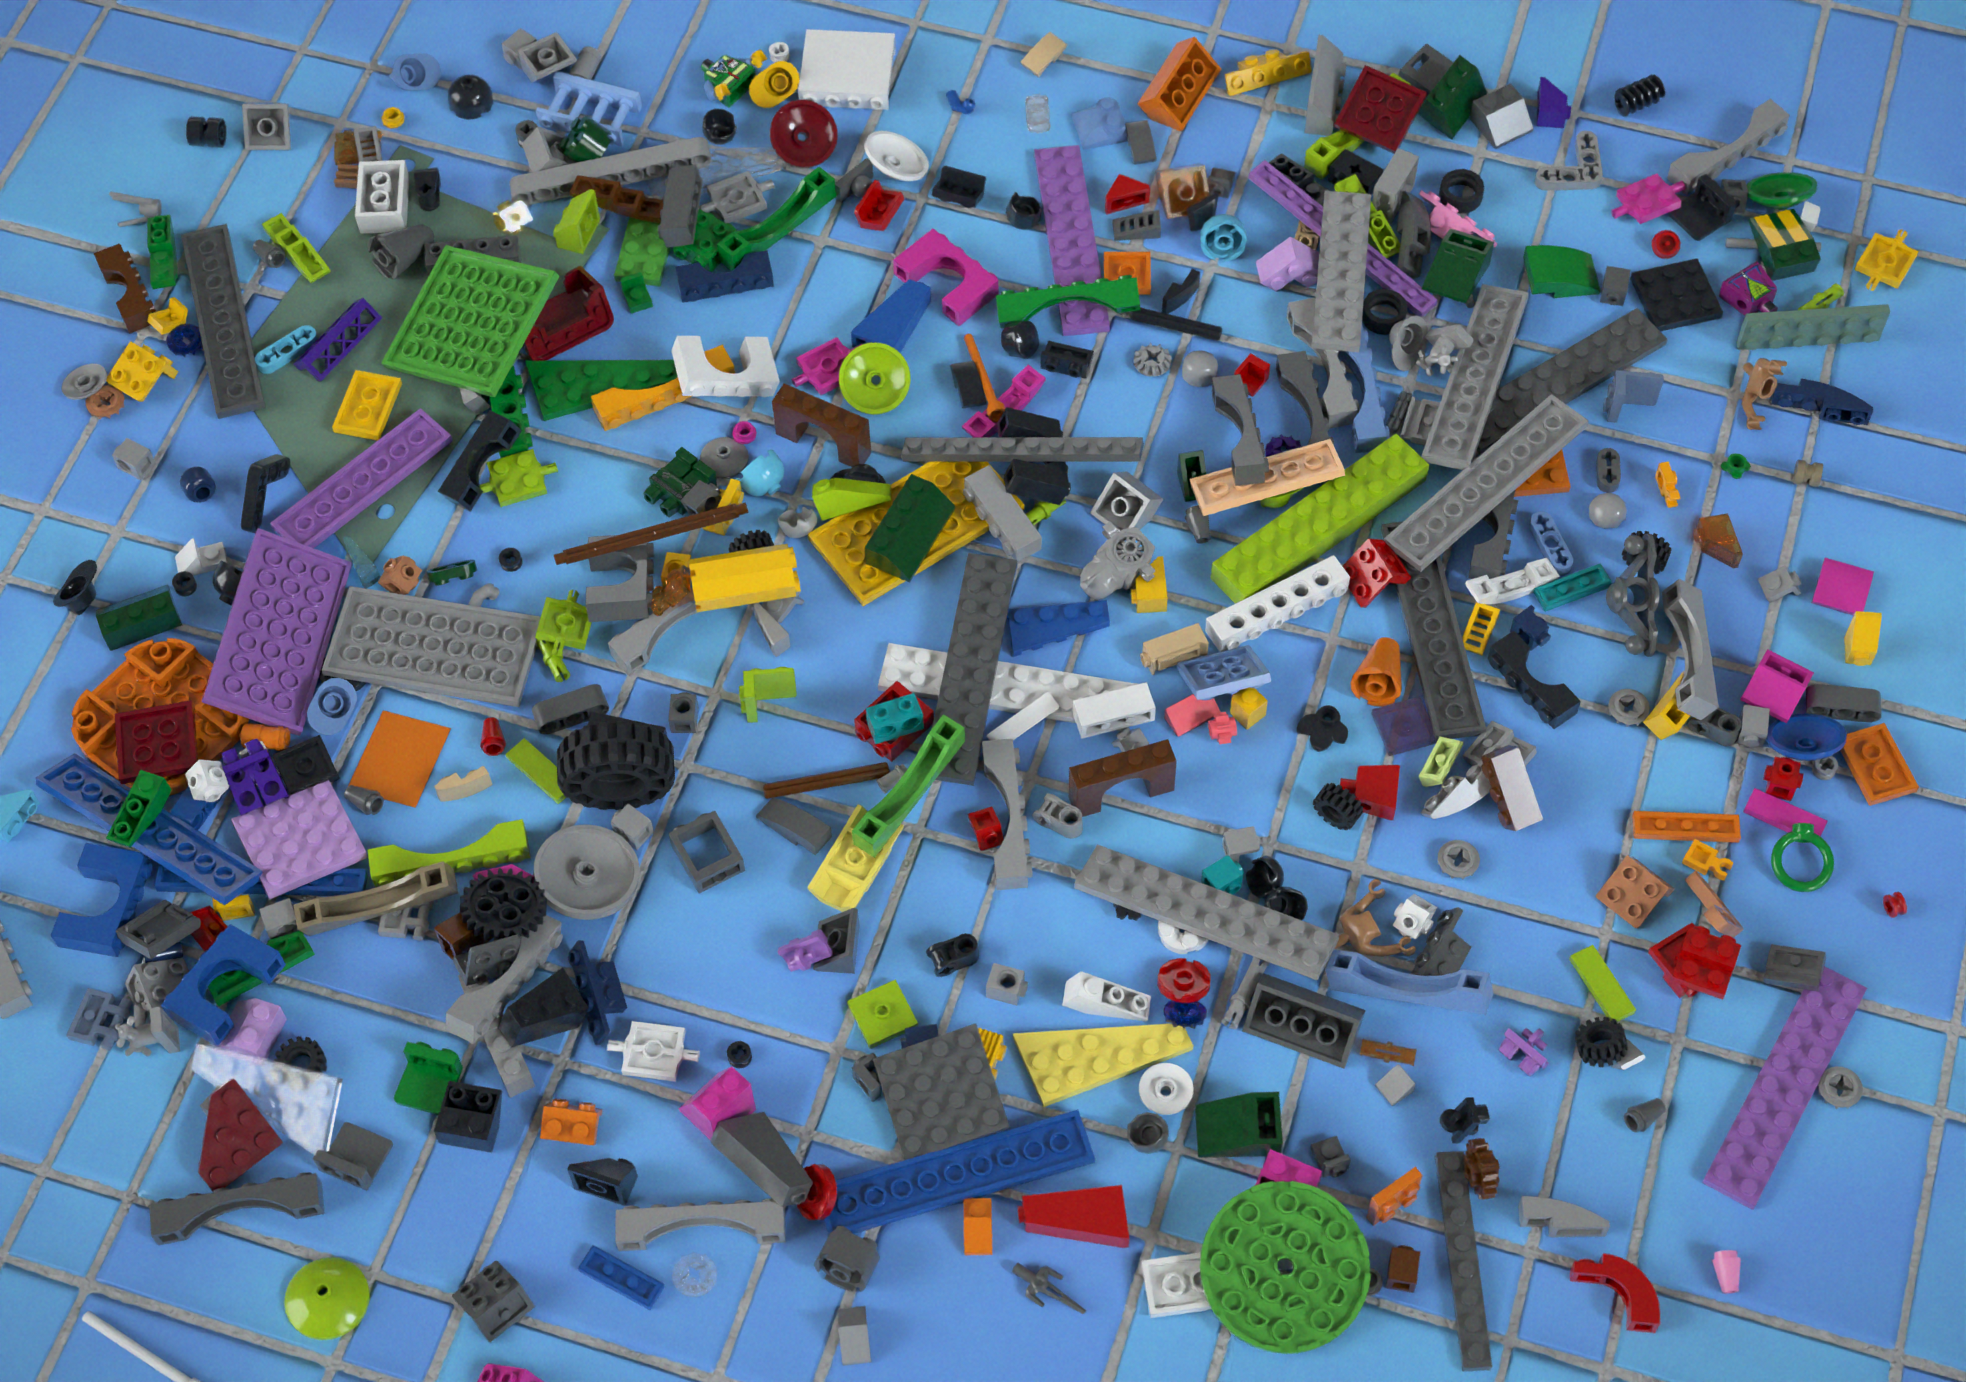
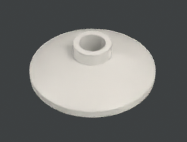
M1160 1063L1150 1067L1142 1075L1139 1082V1095L1144 1105L1151 1111L1162 1115H1172L1182 1111L1190 1103L1193 1096V1082L1183 1068L1171 1063ZM1166 1089L1169 1090L1171 1094L1169 1096H1164L1161 1094V1091Z

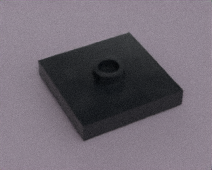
M320 735L272 755L289 795L328 780L331 783L340 779Z

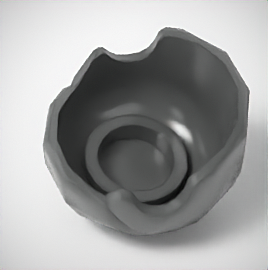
M1146 1112L1137 1115L1128 1124L1127 1139L1138 1152L1146 1154L1158 1152L1165 1146L1168 1140V1125L1158 1114Z

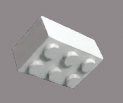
M405 160L359 162L355 218L360 234L387 233L407 228L410 177Z

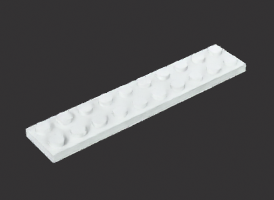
M888 643L878 690L886 691L898 681L910 692L915 693L917 697L938 700L947 652ZM998 661L989 709L1018 713L1046 692H1050L1060 707L1046 718L1076 723L1073 715V700H1077L1085 695L1101 694L1109 689L1125 688L1133 683Z

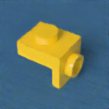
M172 297L169 299L168 309L149 314L147 322L162 335L185 328L188 309L178 299Z

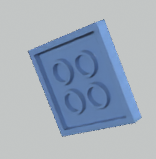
M1249 645L1177 662L1179 674L1197 700H1211L1217 695L1235 694L1241 689L1249 687L1259 688L1265 683L1271 682L1270 672Z

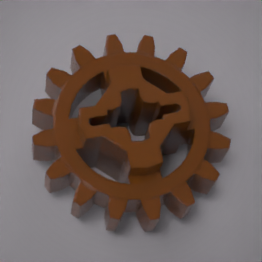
M1484 1138L1468 1140L1466 1144L1467 1151H1465L1466 1155L1463 1156L1465 1161L1463 1169L1465 1178L1468 1179L1471 1188H1474L1475 1195L1478 1194V1199L1495 1198L1497 1194L1496 1187H1498L1500 1182L1498 1159L1494 1157L1493 1151L1489 1150V1144L1485 1143Z

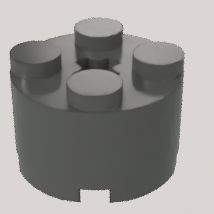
M837 1226L836 1230L829 1234L814 1262L815 1269L818 1273L822 1269L827 1274L824 1279L841 1289L854 1291L855 1287H860V1291H863L880 1259L876 1251L878 1245L868 1237L860 1238L852 1234L849 1229Z

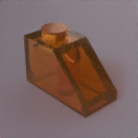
M1728 513L1699 518L1693 535L1695 542L1699 543L1702 552L1732 568H1738L1743 553Z

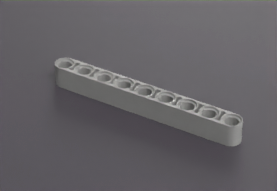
M695 137L517 175L509 181L512 202L516 206H527L571 196L570 191L577 175L619 181L621 185L667 176L669 175L670 168L695 164L698 169L704 168L711 163L709 144L707 139Z

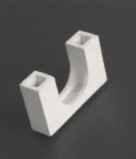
M677 336L671 350L683 396L768 397L774 396L780 382L768 337L744 338L739 350L744 371L735 374L722 372L708 362L700 336Z

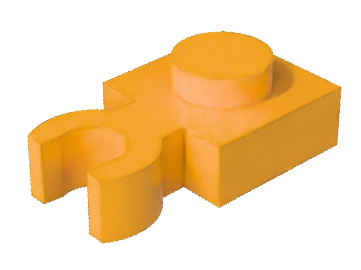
M1669 462L1659 463L1655 479L1662 497L1665 496L1668 508L1677 507L1678 503L1676 500L1680 499V494L1675 487L1677 484L1676 472L1671 470Z
M1694 839L1683 858L1682 864L1703 875H1706L1708 870H1710L1717 879L1724 881L1728 873L1722 871L1720 867L1730 870L1733 862L1727 858H1717L1718 850Z

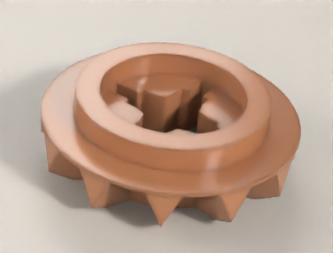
M105 385L96 393L87 397L86 408L91 416L95 415L99 419L106 416L110 419L112 414H119V409L124 407L125 397L119 389L114 386ZM101 400L110 402L111 405H102Z

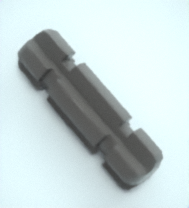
M1406 391L1400 393L1390 418L1386 422L1390 432L1396 433L1413 397L1411 393Z

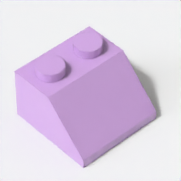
M257 998L238 1001L230 1015L234 1027L218 1047L215 1046L214 1049L264 1066L287 1018L278 1005Z

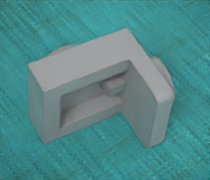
M1785 565L1758 578L1769 602L1791 592H1794L1796 596L1801 594L1798 587L1801 585V581L1795 571L1790 572Z
M796 592V597L765 601L761 606L777 622L782 623L795 604L802 605L804 600L799 597L800 592Z
M1129 727L1117 733L1118 739L1112 742V745L1119 747L1122 752L1149 745L1140 728L1130 730Z

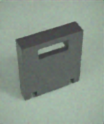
M1426 43L1400 69L1398 76L1412 86L1427 92L1428 96L1454 62ZM1421 60L1423 65L1418 70L1413 68Z
M163 900L117 929L116 933L123 944L152 959L197 930L201 926V921L175 904L171 905L169 901Z

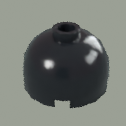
M470 74L456 78L448 90L449 108L459 118L469 120L481 117V114L486 110L488 113L493 105V95L490 86L483 78L477 75Z
M222 560L215 569L212 583L214 589L221 594L219 599L232 606L243 572Z

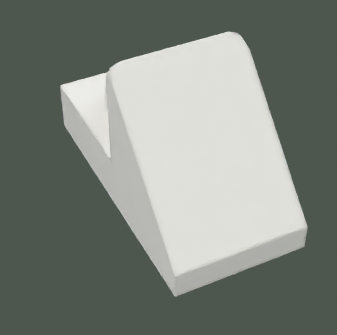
M194 538L175 556L178 573L187 571L193 576L214 571L221 560L228 563L223 542L198 548Z

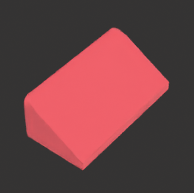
M1194 694L1166 708L1164 719L1179 737L1214 718V713L1221 711L1214 698L1211 700H1197Z

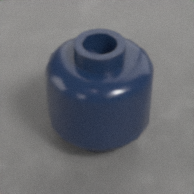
M202 467L189 468L180 478V486L183 492L193 502L201 503L207 501L215 493V481L210 473Z

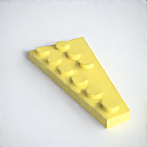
M1183 1023L1013 1034L1015 1045L1043 1107L1193 1050V1044Z

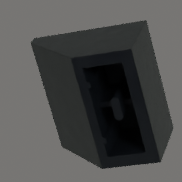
M448 1081L434 1128L439 1144L492 1153L500 1125L502 1090Z

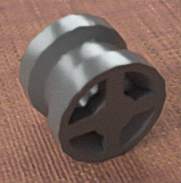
M522 121L515 128L518 144L521 148H523L522 143L537 127V124L533 121Z

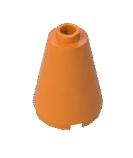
M1388 637L1379 638L1374 643L1351 679V690L1355 697L1359 700L1360 697L1368 700L1367 704L1371 706L1383 707L1391 705L1401 695L1402 691L1400 646L1394 639Z

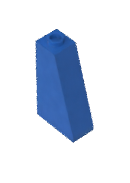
M911 279L905 282L852 330V347L854 348L861 343H883L901 353L931 302V287L923 282H916Z

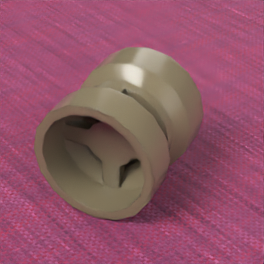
M1798 459L1794 469L1793 483L1801 485L1808 482L1812 487H1819L1823 463L1815 462L1810 465L1805 460Z

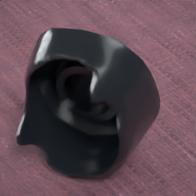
M1015 192L1006 207V214L1014 227L1027 230L1039 223L1042 208L1034 197L1019 196Z
M1027 320L1007 323L1001 333L1003 349L1009 353V356L1024 359L1032 356L1039 347L1038 332L1035 325Z

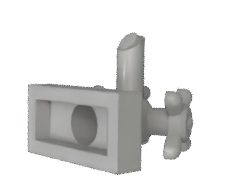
M1460 324L1431 329L1427 332L1425 338L1433 345V348L1427 357L1424 351L1420 349L1418 351L1420 359L1416 361V364L1426 370L1428 376L1433 375L1431 366H1434L1435 363L1441 365L1440 373L1445 374L1447 370L1451 374L1453 362L1458 361L1457 356L1450 357L1451 352L1456 349L1470 347L1474 339Z
M136 1005L134 1006V1016H130L126 1024L115 1025L120 1037L116 1043L117 1047H123L125 1040L130 1042V1048L125 1051L126 1056H130L133 1052H142L145 1056H150L151 1050L145 1047V1045L160 1043L169 1053L180 1052L179 1027L160 1006L150 1009L151 1023L146 1024L145 1010Z

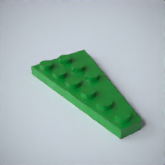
M674 360L526 361L544 421L593 408L591 396L611 388L624 390L648 389L666 384L678 377Z

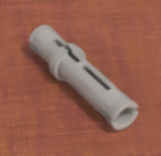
M1253 957L1236 994H1233L1230 998L1231 1004L1222 1019V1023L1225 1026L1233 1018L1229 1028H1238L1244 1012L1250 1008V1000L1256 990L1257 983L1270 962L1263 960L1259 966L1261 959Z

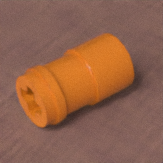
M245 723L242 731L239 732L243 748H246L245 743L254 739L263 741L267 749L276 751L285 750L290 745L291 735L289 728H284L283 726L273 727L264 724Z

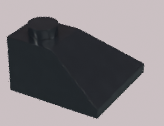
M606 1158L569 1164L567 1169L574 1190L626 1206L638 1178L633 1163L622 1158L618 1160Z

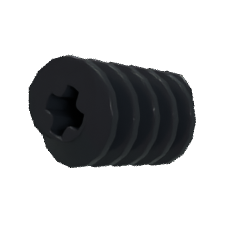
M1649 75L1647 78H1642L1639 81L1626 85L1624 88L1616 90L1614 96L1615 105L1620 115L1627 117L1629 112L1633 114L1637 110H1643L1644 106L1649 107L1652 103H1658L1660 97L1664 98L1665 88L1657 75Z

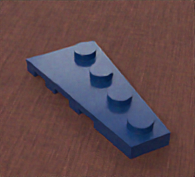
M1107 600L1008 610L1013 657L1021 655L1023 651L1029 649L1034 651L1043 648L1044 644L1054 641L1059 643L1067 640V637L1076 634L1081 636L1110 626Z

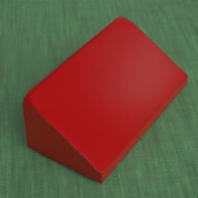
M210 905L190 912L201 921V926L192 932L191 935L205 952L213 945L217 936L228 927Z

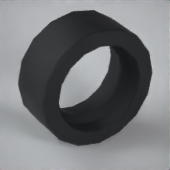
M1455 169L1450 171L1443 177L1440 185V202L1444 206L1449 203L1459 211V214L1472 212L1481 205L1485 189L1484 182L1478 174L1471 170ZM1454 185H1465L1473 189L1475 194L1470 197L1461 198L1450 193L1448 189Z
M1378 289L1369 293L1363 302V324L1376 334H1390L1394 324L1406 320L1408 305L1405 298L1400 293L1391 289ZM1381 304L1389 305L1398 311V315L1390 319H1381L1371 312V308Z

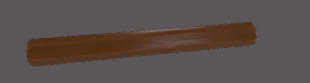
M887 762L766 783L763 785L764 796L769 799L879 779L890 772Z

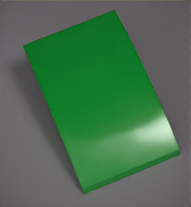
M1533 245L1525 247L1523 260L1532 295L1553 293V298L1600 294L1601 291L1591 254L1563 246Z

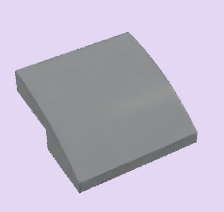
M1491 721L1486 727V732L1481 733L1463 754V759L1471 766H1474L1482 760L1481 756L1491 746L1500 745L1505 747L1511 745L1519 747L1526 767L1537 751L1536 746L1514 737L1513 730Z

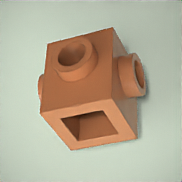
M407 556L391 558L384 565V573L378 583L390 593L406 595L417 586L419 582L418 577L422 569L416 565L413 559Z

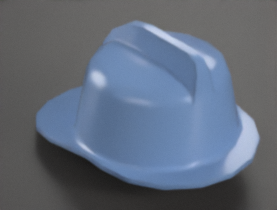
M409 54L396 59L392 74L389 77L402 89L409 91L424 90L434 87L439 82L441 69L435 58L428 54Z
M331 678L322 683L307 710V719L311 728L323 735H334L343 729L357 702V694L353 685L341 678Z

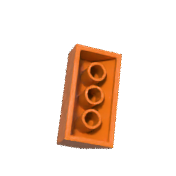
M1195 36L1178 42L1137 104L1152 121L1181 131L1221 71V67Z

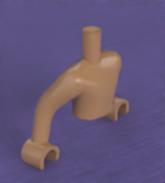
M1760 358L1754 366L1750 362L1744 364L1743 370L1750 376L1742 399V408L1747 416L1748 429H1762L1759 422H1764L1766 418L1756 415L1752 404L1758 396L1761 399L1772 396L1777 386V379L1774 375H1783L1781 366H1787L1786 361H1769L1766 358Z
M1372 880L1368 886L1370 892L1358 903L1346 910L1340 917L1344 933L1339 935V941L1335 949L1350 942L1355 951L1363 955L1383 957L1403 953L1406 956H1411L1415 953V946L1404 949V946L1411 942V938L1407 936L1401 938L1398 944L1384 946L1370 944L1375 937L1382 934L1370 911H1363L1376 898L1380 899L1385 895V889L1373 891L1375 887L1381 884L1380 880Z

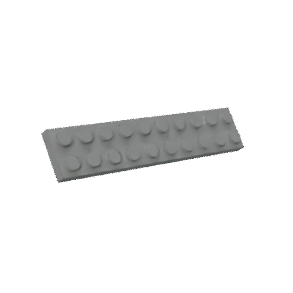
M1482 284L1466 332L1474 341L1470 347L1462 348L1458 351V361L1454 362L1422 453V458L1427 463L1464 470L1466 467L1470 468L1528 301V292Z
M1551 394L1474 460L1470 468L1466 467L1387 535L1384 541L1397 555L1421 572L1587 428L1589 420Z
M1098 844L1075 881V889L1317 981L1339 941V934Z

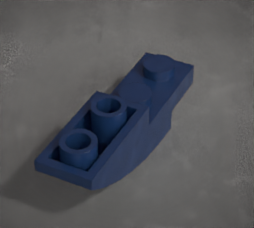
M1802 378L1798 386L1777 383L1776 389L1771 396V405L1819 411V419L1831 422L1838 421L1854 425H1868L1873 413L1871 405L1847 391L1829 384Z

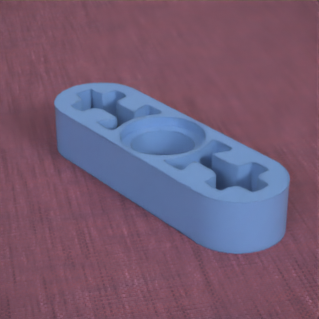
M1543 511L1534 513L1530 520L1529 529L1544 558H1548L1559 576L1567 575L1572 569L1573 557L1552 516ZM1548 539L1555 540L1558 546L1554 548L1548 547L1545 541Z

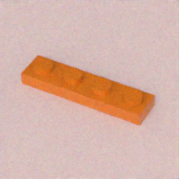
M1634 811L1632 815L1634 839L1694 841L1696 839L1698 841L1739 843L1741 839L1739 815Z

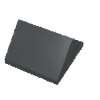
M851 908L819 921L818 929L822 930L828 938L827 944L833 952L831 957L815 962L813 970L855 973L860 927L858 909Z

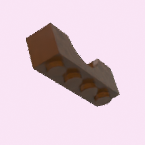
M119 243L94 253L106 283L120 284L127 287L124 296L116 304L129 334L150 326L151 324L147 322L148 315L156 312L152 301H146L145 299L149 295L144 283L138 284L141 277L137 268H131L130 266L134 262L129 251L124 252Z

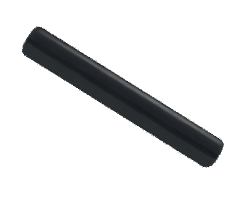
M1141 308V311L1131 312V319L1213 340H1220L1222 335V328L1220 326L1146 308Z

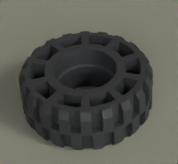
M617 721L609 723L600 722L595 725L590 724L580 730L576 729L571 732L569 736L562 740L557 749V784L566 798H570L572 802L582 804L584 807H594L600 810H619L630 804L632 807L638 808L663 798L674 784L675 763L673 744L662 731H657L656 728L642 725V723Z

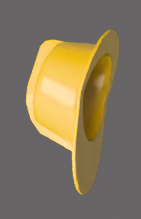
M777 61L771 64L751 81L749 94L752 101L757 106L763 108H772L780 104L797 90L800 81L799 73L791 63L786 61Z

